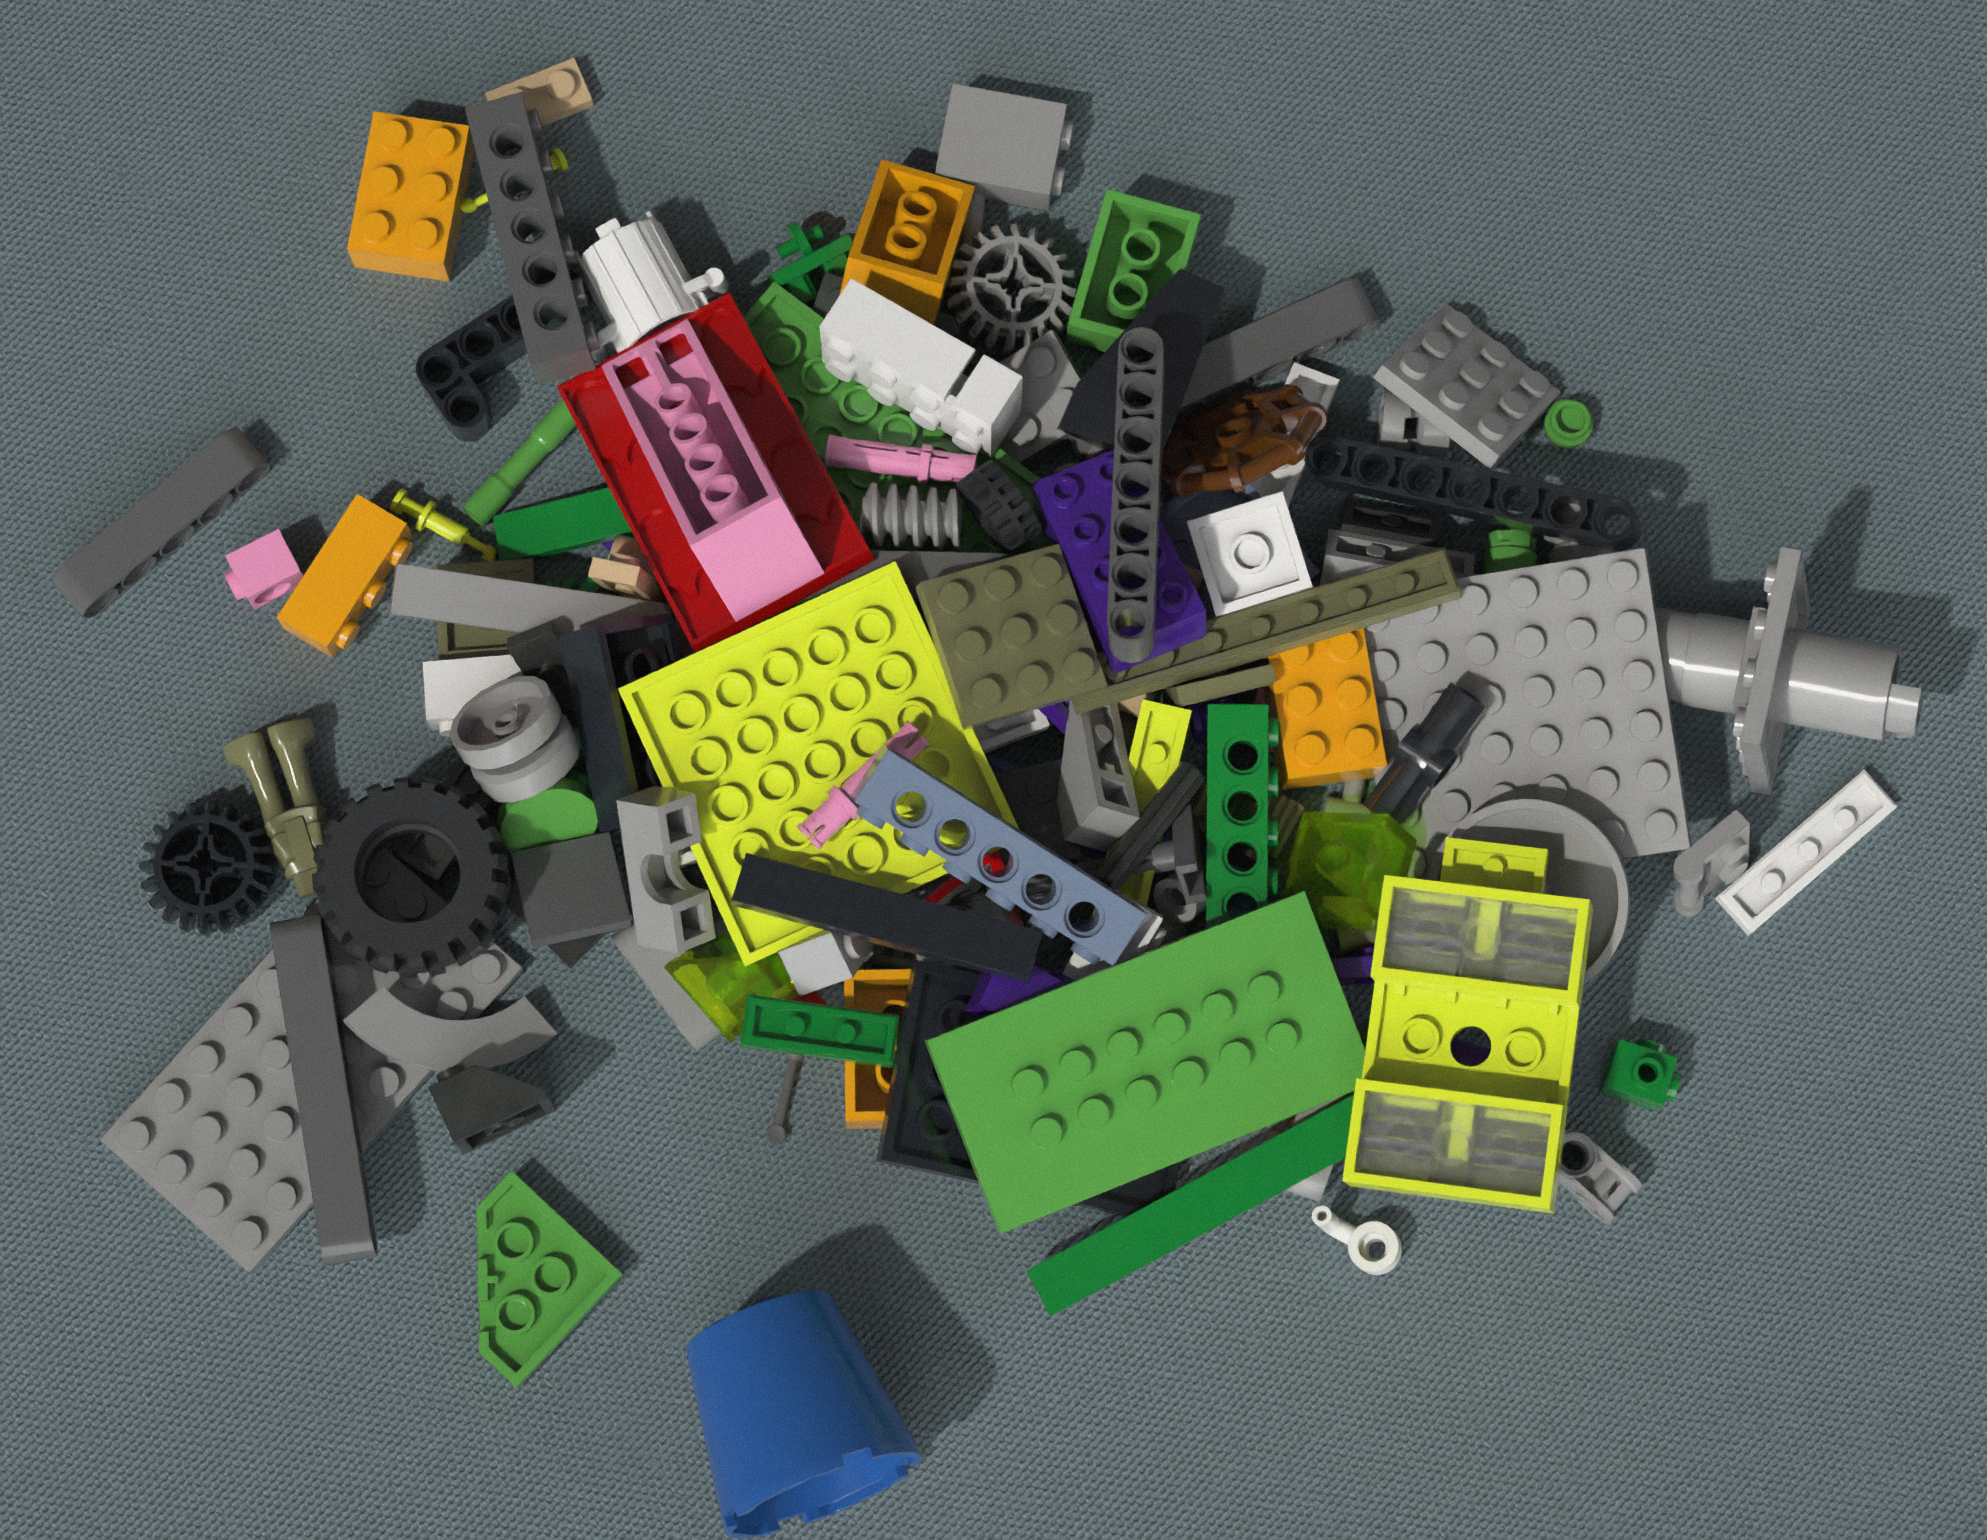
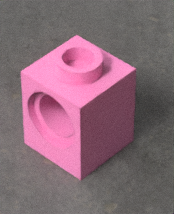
M279 529L225 555L232 570L225 573L224 576L237 600L246 597L254 610L293 591L303 577Z

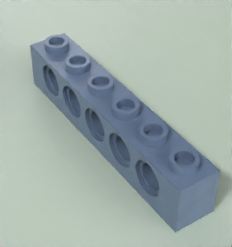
M886 744L883 745L851 794L854 802L860 805L856 811V814L879 829H882L886 822L903 832L899 839L900 842L924 857L929 850L946 860L942 868L966 884L974 877L989 887L985 895L1008 911H1011L1015 904L1032 914L1028 923L1051 938H1054L1058 931L1074 941L1071 950L1093 965H1097L1099 960L1103 959L1114 966L1147 915L1140 906ZM911 791L921 794L924 804L917 815L904 817L897 813L896 803L902 794ZM951 819L961 820L966 823L967 827L965 837L956 844H946L939 837L942 825ZM993 847H1003L1009 851V861L999 871H989L983 867V857ZM1037 874L1050 876L1052 887L1046 896L1035 899L1026 895V884L1031 877ZM1082 901L1092 903L1094 905V916L1090 922L1081 926L1073 925L1069 922L1070 909L1076 903Z

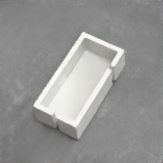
M852 278L819 326L822 343V361L826 364V369L832 375L845 382H850L853 379L868 388V393L875 400L886 406H892L895 403L910 412L909 415L912 420L923 428L934 431L937 427L952 436V441L955 445L969 454L977 455L980 452L991 459L1022 411L1023 376L986 355L982 356L970 377L962 374L975 354L974 348Z

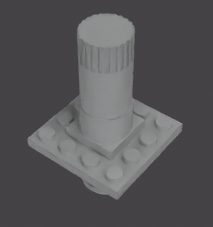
M1781 547L1778 563L1769 562L1764 582V592H1768V609L1753 606L1750 620L1704 612L1695 614L1656 607L1670 701L1680 702L1683 706L1736 715L1733 737H1737L1736 750H1740L1739 763H1743L1742 775L1748 776L1751 792L1769 796L1772 794L1786 724L1884 741L1887 732L1896 733V738H1909L1912 736L1916 737L1923 712V705L1919 704L1922 689L1897 684L1901 661V646L1806 630L1810 614V603L1801 550Z

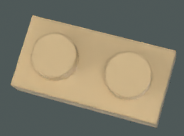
M575 58L485 93L487 101L521 92L527 109L537 108L542 127L594 106Z

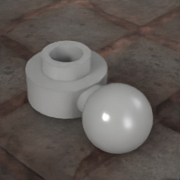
M1175 871L1170 872L1160 880L1154 888V902L1159 912L1163 915V920L1159 926L1167 930L1159 947L1188 936L1186 923L1200 914L1206 906V901L1186 904Z

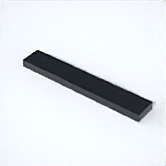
M748 853L745 855L732 897V905L1026 984L1030 983L1043 937V931Z

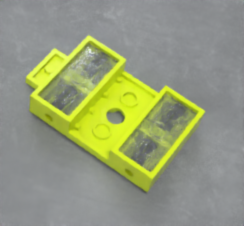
M1446 837L1440 881L1384 875L1370 975L1375 984L1362 1079L1356 1078L1342 1180L1347 1185L1554 1214L1593 906L1590 899L1544 894L1549 856L1548 849ZM1467 1027H1476L1483 1030L1491 1041V1051L1488 1058L1480 1065L1473 1067L1458 1063L1451 1052V1043L1454 1036Z

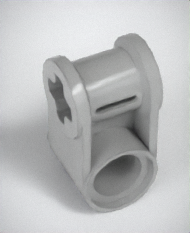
M1577 1132L1564 1134L1563 1144H1572L1577 1147L1581 1152L1582 1162L1576 1171L1569 1170L1561 1163L1558 1182L1570 1191L1578 1202L1595 1218L1606 1225H1610L1615 1219L1613 1213L1631 1192L1638 1193L1642 1189L1641 1182L1625 1166L1611 1158L1588 1136ZM1614 1184V1187L1611 1189V1191H1610V1192L1604 1197V1199H1603L1604 1194H1605V1193L1611 1188V1186Z

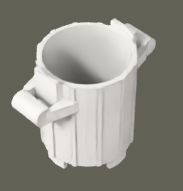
M650 211L646 212L649 220L633 222L624 227L620 226L617 218L596 228L600 240L592 244L582 256L575 251L578 262L577 269L608 325L597 333L600 349L592 351L593 359L596 361H602L607 358L608 354L616 351L619 353L664 327L708 304L710 299L716 295H723L728 290V281L723 272L718 268H710L704 275L691 279L661 222H658Z

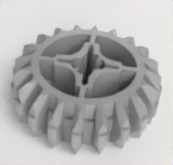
M1017 223L1010 226L1007 236L1004 235L998 225L992 226L989 231V239L981 232L975 233L972 237L973 246L962 244L957 252L960 259L953 260L950 272L954 277L948 278L945 289L955 295L948 299L946 303L947 308L962 310L956 316L954 322L957 327L970 323L972 327L967 335L969 341L976 340L979 334L987 337L984 343L986 351H991L996 341L1002 342L1003 354L1005 356L1010 355L1016 342L1019 348L1022 349L1051 330L1059 335L1064 329L1061 319L1070 318L1072 307L1067 302L1075 299L1077 290L1067 284L1073 281L1075 277L1074 270L1060 269L1067 260L1066 253H1057L1054 256L1050 253L1055 243L1053 238L1046 239L1042 245L1036 242L1035 239L1038 236L1036 228H1031L1027 236L1022 237L1020 236V228ZM1005 256L1001 272L987 273L984 278L974 277L975 270L981 264L990 259ZM1023 261L1032 265L1042 278L1034 277L1027 273ZM1010 273V283L1016 285L1014 290H1020L1012 305L1011 296L1006 294L1007 289L1002 290ZM979 301L989 302L995 306L999 319L989 314ZM1037 301L1048 302L1046 310L1040 316L1027 322L1017 323V316L1022 306H1035Z

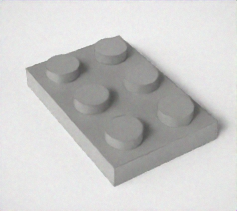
M1053 330L1000 362V364L1023 376L1022 411L998 448L1022 466L1071 436L1058 430L1057 427L1074 387L1082 377L1059 336Z

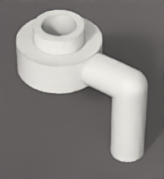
M1318 1206L1313 1210V1222L1328 1235L1347 1244L1351 1260L1362 1271L1371 1275H1381L1391 1271L1398 1264L1402 1254L1401 1241L1388 1225L1377 1221H1370L1356 1227L1336 1216L1326 1206ZM1375 1242H1383L1386 1248L1383 1256L1377 1259L1371 1258L1369 1256L1370 1246Z

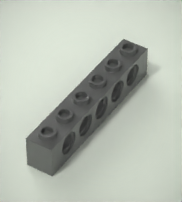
M521 92L466 107L465 111L525 346L537 382L541 385L595 370L592 351L599 350L600 345L593 321L584 322L580 308L589 306L581 277L572 279L569 265L578 262L570 234L561 237L558 226L559 222L566 221V216L559 192L550 194L547 180L554 179L555 174L548 150L539 152L536 138L544 136L537 108L528 110ZM522 148L519 153L513 156H504L509 149ZM522 190H533L525 198H514ZM534 232H544V235L538 240L525 241ZM544 275H556L547 284H536L537 280ZM555 318H567L566 322L559 327H547L548 323Z

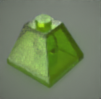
M718 934L715 935V939L698 945L672 959L664 968L724 1037L732 1043L741 1037L747 994L793 1000L798 995V992L778 952L745 967L731 935Z

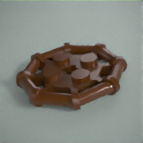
M1285 384L1277 390L1241 394L1239 390L1229 392L1228 399L1191 418L1181 417L1175 421L1172 427L1173 432L1167 439L1162 451L1161 479L1170 485L1173 495L1179 498H1190L1199 492L1234 489L1235 493L1246 491L1247 484L1286 464L1296 465L1304 458L1305 447L1315 432L1322 430L1326 425V410L1319 403L1311 402L1304 397L1303 391L1297 385Z

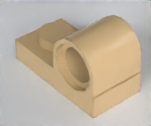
M618 535L612 544L608 560L597 557L592 558L588 576L608 592L613 593L615 596L661 603L663 590L634 537Z

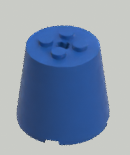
M808 1290L783 1296L781 1294L767 1296L748 1308L714 1322L695 1336L686 1347L721 1520L727 1536L731 1538L744 1539L774 1534L780 1530L778 1522L800 1515L804 1524H808L838 1513L877 1495L909 1475L905 1467L907 1463L911 1467L920 1464L922 1461V1456L915 1440L836 1302L827 1291Z

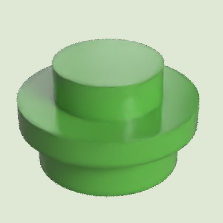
M1574 399L1557 401L1548 409L1544 418L1546 435L1553 443L1564 448H1573L1583 444L1589 438L1593 429V417L1590 410L1583 403Z

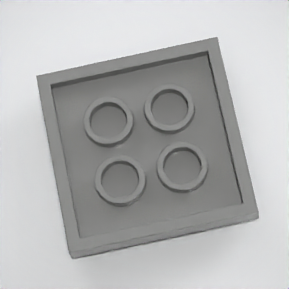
M1447 303L1392 354L1373 377L1489 469L1549 409L1561 393L1541 373L1529 368L1511 354L1505 345L1493 340L1475 326L1465 314L1456 311Z

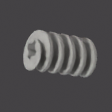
M870 483L862 500L860 533L865 540L868 532H871L875 546L878 547L883 546L888 533H891L896 548H902L908 535H911L917 550L923 549L928 536H931L935 551H942L947 539L951 538L955 552H960L963 504H960L956 489H950L945 502H940L936 487H930L925 500L920 501L916 486H910L905 499H900L896 484H891L885 498H881L877 484Z

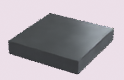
M609 832L511 852L512 864L532 948L631 927V918Z

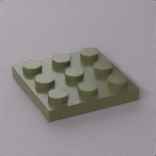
M1059 544L920 582L915 587L963 731L1095 693L1108 686Z

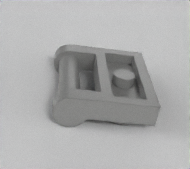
M1737 810L1733 811L1692 844L1691 849H1686L1675 859L1673 872L1675 879L1679 882V887L1674 894V907L1682 916L1691 917L1699 914L1703 909L1704 896L1722 882L1725 884L1734 882L1747 869L1750 823Z

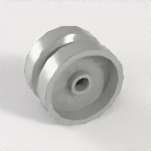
M535 676L513 677L499 681L482 690L462 707L454 718L449 733L453 745L464 763L470 766L473 777L486 797L495 802H517L534 797L552 787L569 772L578 759L581 747L577 733L567 716L561 713L559 704L545 681Z

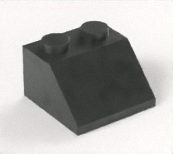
M464 1063L452 1066L436 1076L438 1083L428 1087L453 1142L464 1155L556 1111L551 1099L543 1088L477 1065L467 1069Z

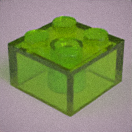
M1303 812L1279 899L1299 891H1305L1319 928L1377 931L1384 875L1407 877L1417 839L1389 814Z

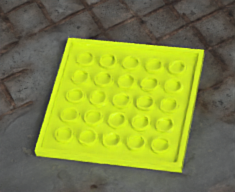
M896 561L618 688L664 788L695 793L702 842L694 844L690 848L745 967L823 930L733 906L732 897L746 853L899 894H905L948 874L942 868L946 862L944 858L931 850L928 851L925 857L916 853L899 841L903 832L887 822L882 829H879L862 817H859L856 821L850 818L822 845L823 847L820 850L808 839L823 824L808 837L796 827L830 797L827 792L834 785L839 788L900 730L907 720L918 732L904 747L917 734L923 735L930 743L927 748L925 747L911 761L1018 828L973 728L963 731L936 648ZM913 791L902 794L896 803L897 813L904 817L917 815L923 808V796ZM958 819L948 820L940 829V840L946 844L960 842L966 835V823ZM993 847L989 849L985 853L984 857L1002 849L1003 847Z

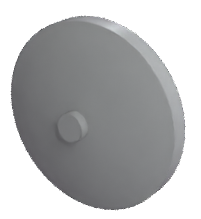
M1521 798L1502 801L1484 807L1464 819L1447 836L1449 838L1548 849L1549 856L1544 894L1590 899L1593 906L1584 984L1593 979L1607 965L1617 951L1627 927L1630 912V891L1622 859L1611 840L1599 826L1585 815L1566 805L1543 799ZM1445 839L1433 858L1427 880L1440 881Z

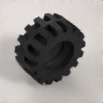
M987 460L957 482L958 493L963 498L966 507L971 511L973 518L1003 553L1012 554L1041 532L1038 519L1030 509L1031 506L1027 500L1022 497L1020 490L1017 486H1014L1006 473L1004 474L1002 469L997 464L995 465L992 460Z

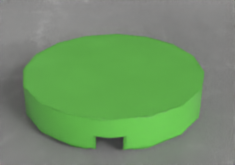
M564 777L552 787L534 797L513 803L503 802L498 809L497 817L500 837L505 848L510 852L591 836L596 831L598 823L592 795L587 793L586 787L580 782Z

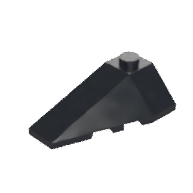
M1180 268L1125 331L1110 345L1091 369L1076 383L1057 429L1107 452L1114 450L1119 342L1122 336L1133 328H1149L1159 334L1164 347L1163 451L1225 288ZM1138 356L1132 360L1142 363L1149 361L1151 358ZM1136 400L1130 403V405L1135 407H1144L1150 404L1145 400ZM1137 444L1128 449L1133 452H1142L1148 449V447Z

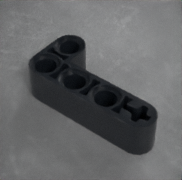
M570 270L572 279L580 278L574 271ZM544 275L537 280L536 284H547L556 275ZM513 295L425 350L416 362V374L424 394L449 431L457 439L464 442H474L481 439L488 433L491 426L490 412L477 385L527 354L522 330H515L510 327L512 320L518 316ZM587 307L580 308L582 316L584 315ZM555 318L548 323L547 327H559L566 322L567 318ZM479 341L491 342L494 346L489 354L483 357H476L469 353L475 343ZM438 367H447L453 371L450 378L445 382L433 383L428 380L430 373ZM464 406H474L479 409L477 417L470 422H459L455 419V415Z

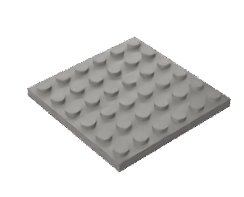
M1646 548L1457 578L1461 590L1460 599L1364 627L1387 766L1381 774L1374 775L1376 785L1393 763L1392 755L1402 739L1415 724L1422 723L1430 712L1431 707L1435 705L1450 682H1454L1488 707L1457 749L1459 755L1448 773L1435 788H1429L1417 808L1406 820V823L1399 830H1396L1381 820L1390 876L1427 880L1428 872L1437 850L1444 839L1460 822L1484 807L1502 801L1521 798L1554 801L1577 810L1599 826L1608 836L1621 859L1691 849V837Z

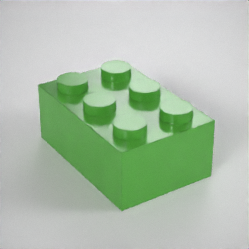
M1106 189L1069 318L1066 342L1106 352L1110 345L1134 321L1180 268L1187 271L1198 234L1201 214Z

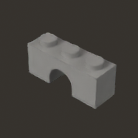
M652 786L616 800L637 944L679 954L715 939L709 890L691 885L683 876L678 862L679 850L702 842L695 793Z

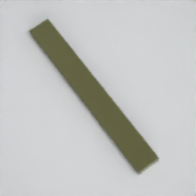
M1445 548L1208 619L1206 620L1205 637L1116 674L1113 673L1104 652L1097 653L1108 686L1101 691L1074 698L1071 701L1075 713L1078 715L1461 598V590Z

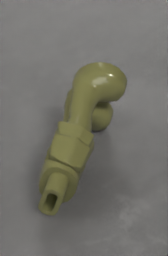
M312 718L287 721L267 729L272 747L278 756L292 795L294 809L286 811L273 774L268 744L264 733L253 732L239 737L222 747L225 759L229 765L243 768L249 778L261 808L265 823L263 828L270 839L269 844L273 847L274 856L285 869L286 879H293L299 899L316 894L313 890L312 874L317 872V864L313 857L316 845H323L327 837L323 832L327 824V808L322 807L318 799L305 755V747L316 736Z

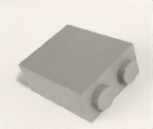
M952 84L935 175L975 186L973 193L983 195L986 200L1048 211L1051 195L1061 196L1065 167L1057 166L1060 150L1069 151L1074 122L1066 121L1067 104Z

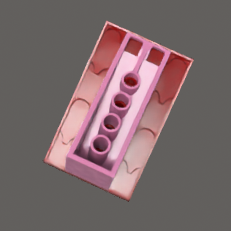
M730 292L595 365V370L581 373L557 386L563 401L695 653L761 623L763 619H768L807 598L808 594L812 595L849 575L850 571H856L875 560Z

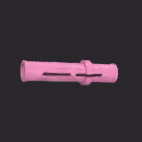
M829 435L825 454L826 467L849 468L887 475L906 476L918 479V483L927 485L929 480L957 484V482L977 468V455L957 454L934 450V446L929 444H923L922 448L907 447Z
M908 720L885 743L910 760L930 745L923 735L917 734L904 747L918 732ZM881 748L839 788L834 785L827 792L830 797L802 823L796 826L808 837L823 824L808 839L818 850L850 818L856 821L860 817L856 814L860 805L854 802L851 794Z

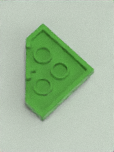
M511 1170L476 1207L480 1326L479 1353L518 1389L624 1275Z

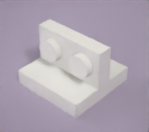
M1283 491L1187 521L1216 617L1313 588Z

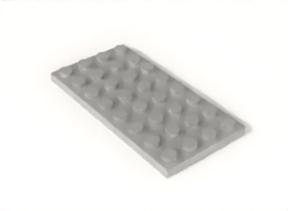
M384 847L372 860L366 875L367 894L375 909L390 920L401 923L422 921L436 915L448 905L443 898ZM319 900L302 917L321 914L317 906ZM325 922L341 1022L382 986L403 1004L425 1015L447 1020L479 1019L488 1012L524 971L519 964L491 941L485 949L479 945L470 954L473 959L461 967L458 962L446 966V973L431 976L429 972L418 973L417 978H404L398 972L393 971L385 974L373 969L367 962L359 961L350 954ZM273 950L100 1139L103 1144L250 1274H253L314 1206ZM342 1022L363 1151L434 1071L386 1056L368 1045Z

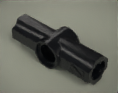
M1450 682L1435 705L1431 707L1430 712L1422 723L1415 724L1402 739L1392 755L1393 763L1363 805L1384 823L1399 830L1417 808L1429 788H1435L1448 773L1459 755L1457 749L1488 707L1454 682Z

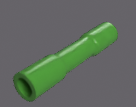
M560 399L532 429L528 439L495 474L488 477L461 507L477 524L484 527L509 500L514 489L545 455L553 451L574 429L576 424L563 400Z

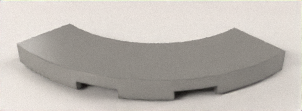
M384 986L380 987L342 1020L359 1038L386 1056L426 1068V1070L438 1072L464 1063L466 1069L474 1065L485 1069L502 1066L526 1056L557 1035V1032L525 996L508 1008L490 1016L471 1020H447L425 1015L410 1008L395 998Z

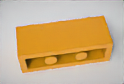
M356 494L276 617L283 629L333 659L340 648L343 650L348 649L359 632L360 624L357 623L367 607L373 609L378 604L387 587V584L383 581L393 566L403 564L413 548V542L410 541L413 535L408 524Z

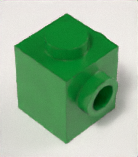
M1619 1039L1611 1048L1598 1094L1656 1112L1664 1106L1665 1100L1674 1101L1681 1080V1073L1674 1071L1678 1057L1666 1054V1046L1651 1040L1638 1039L1637 1043L1634 1044Z

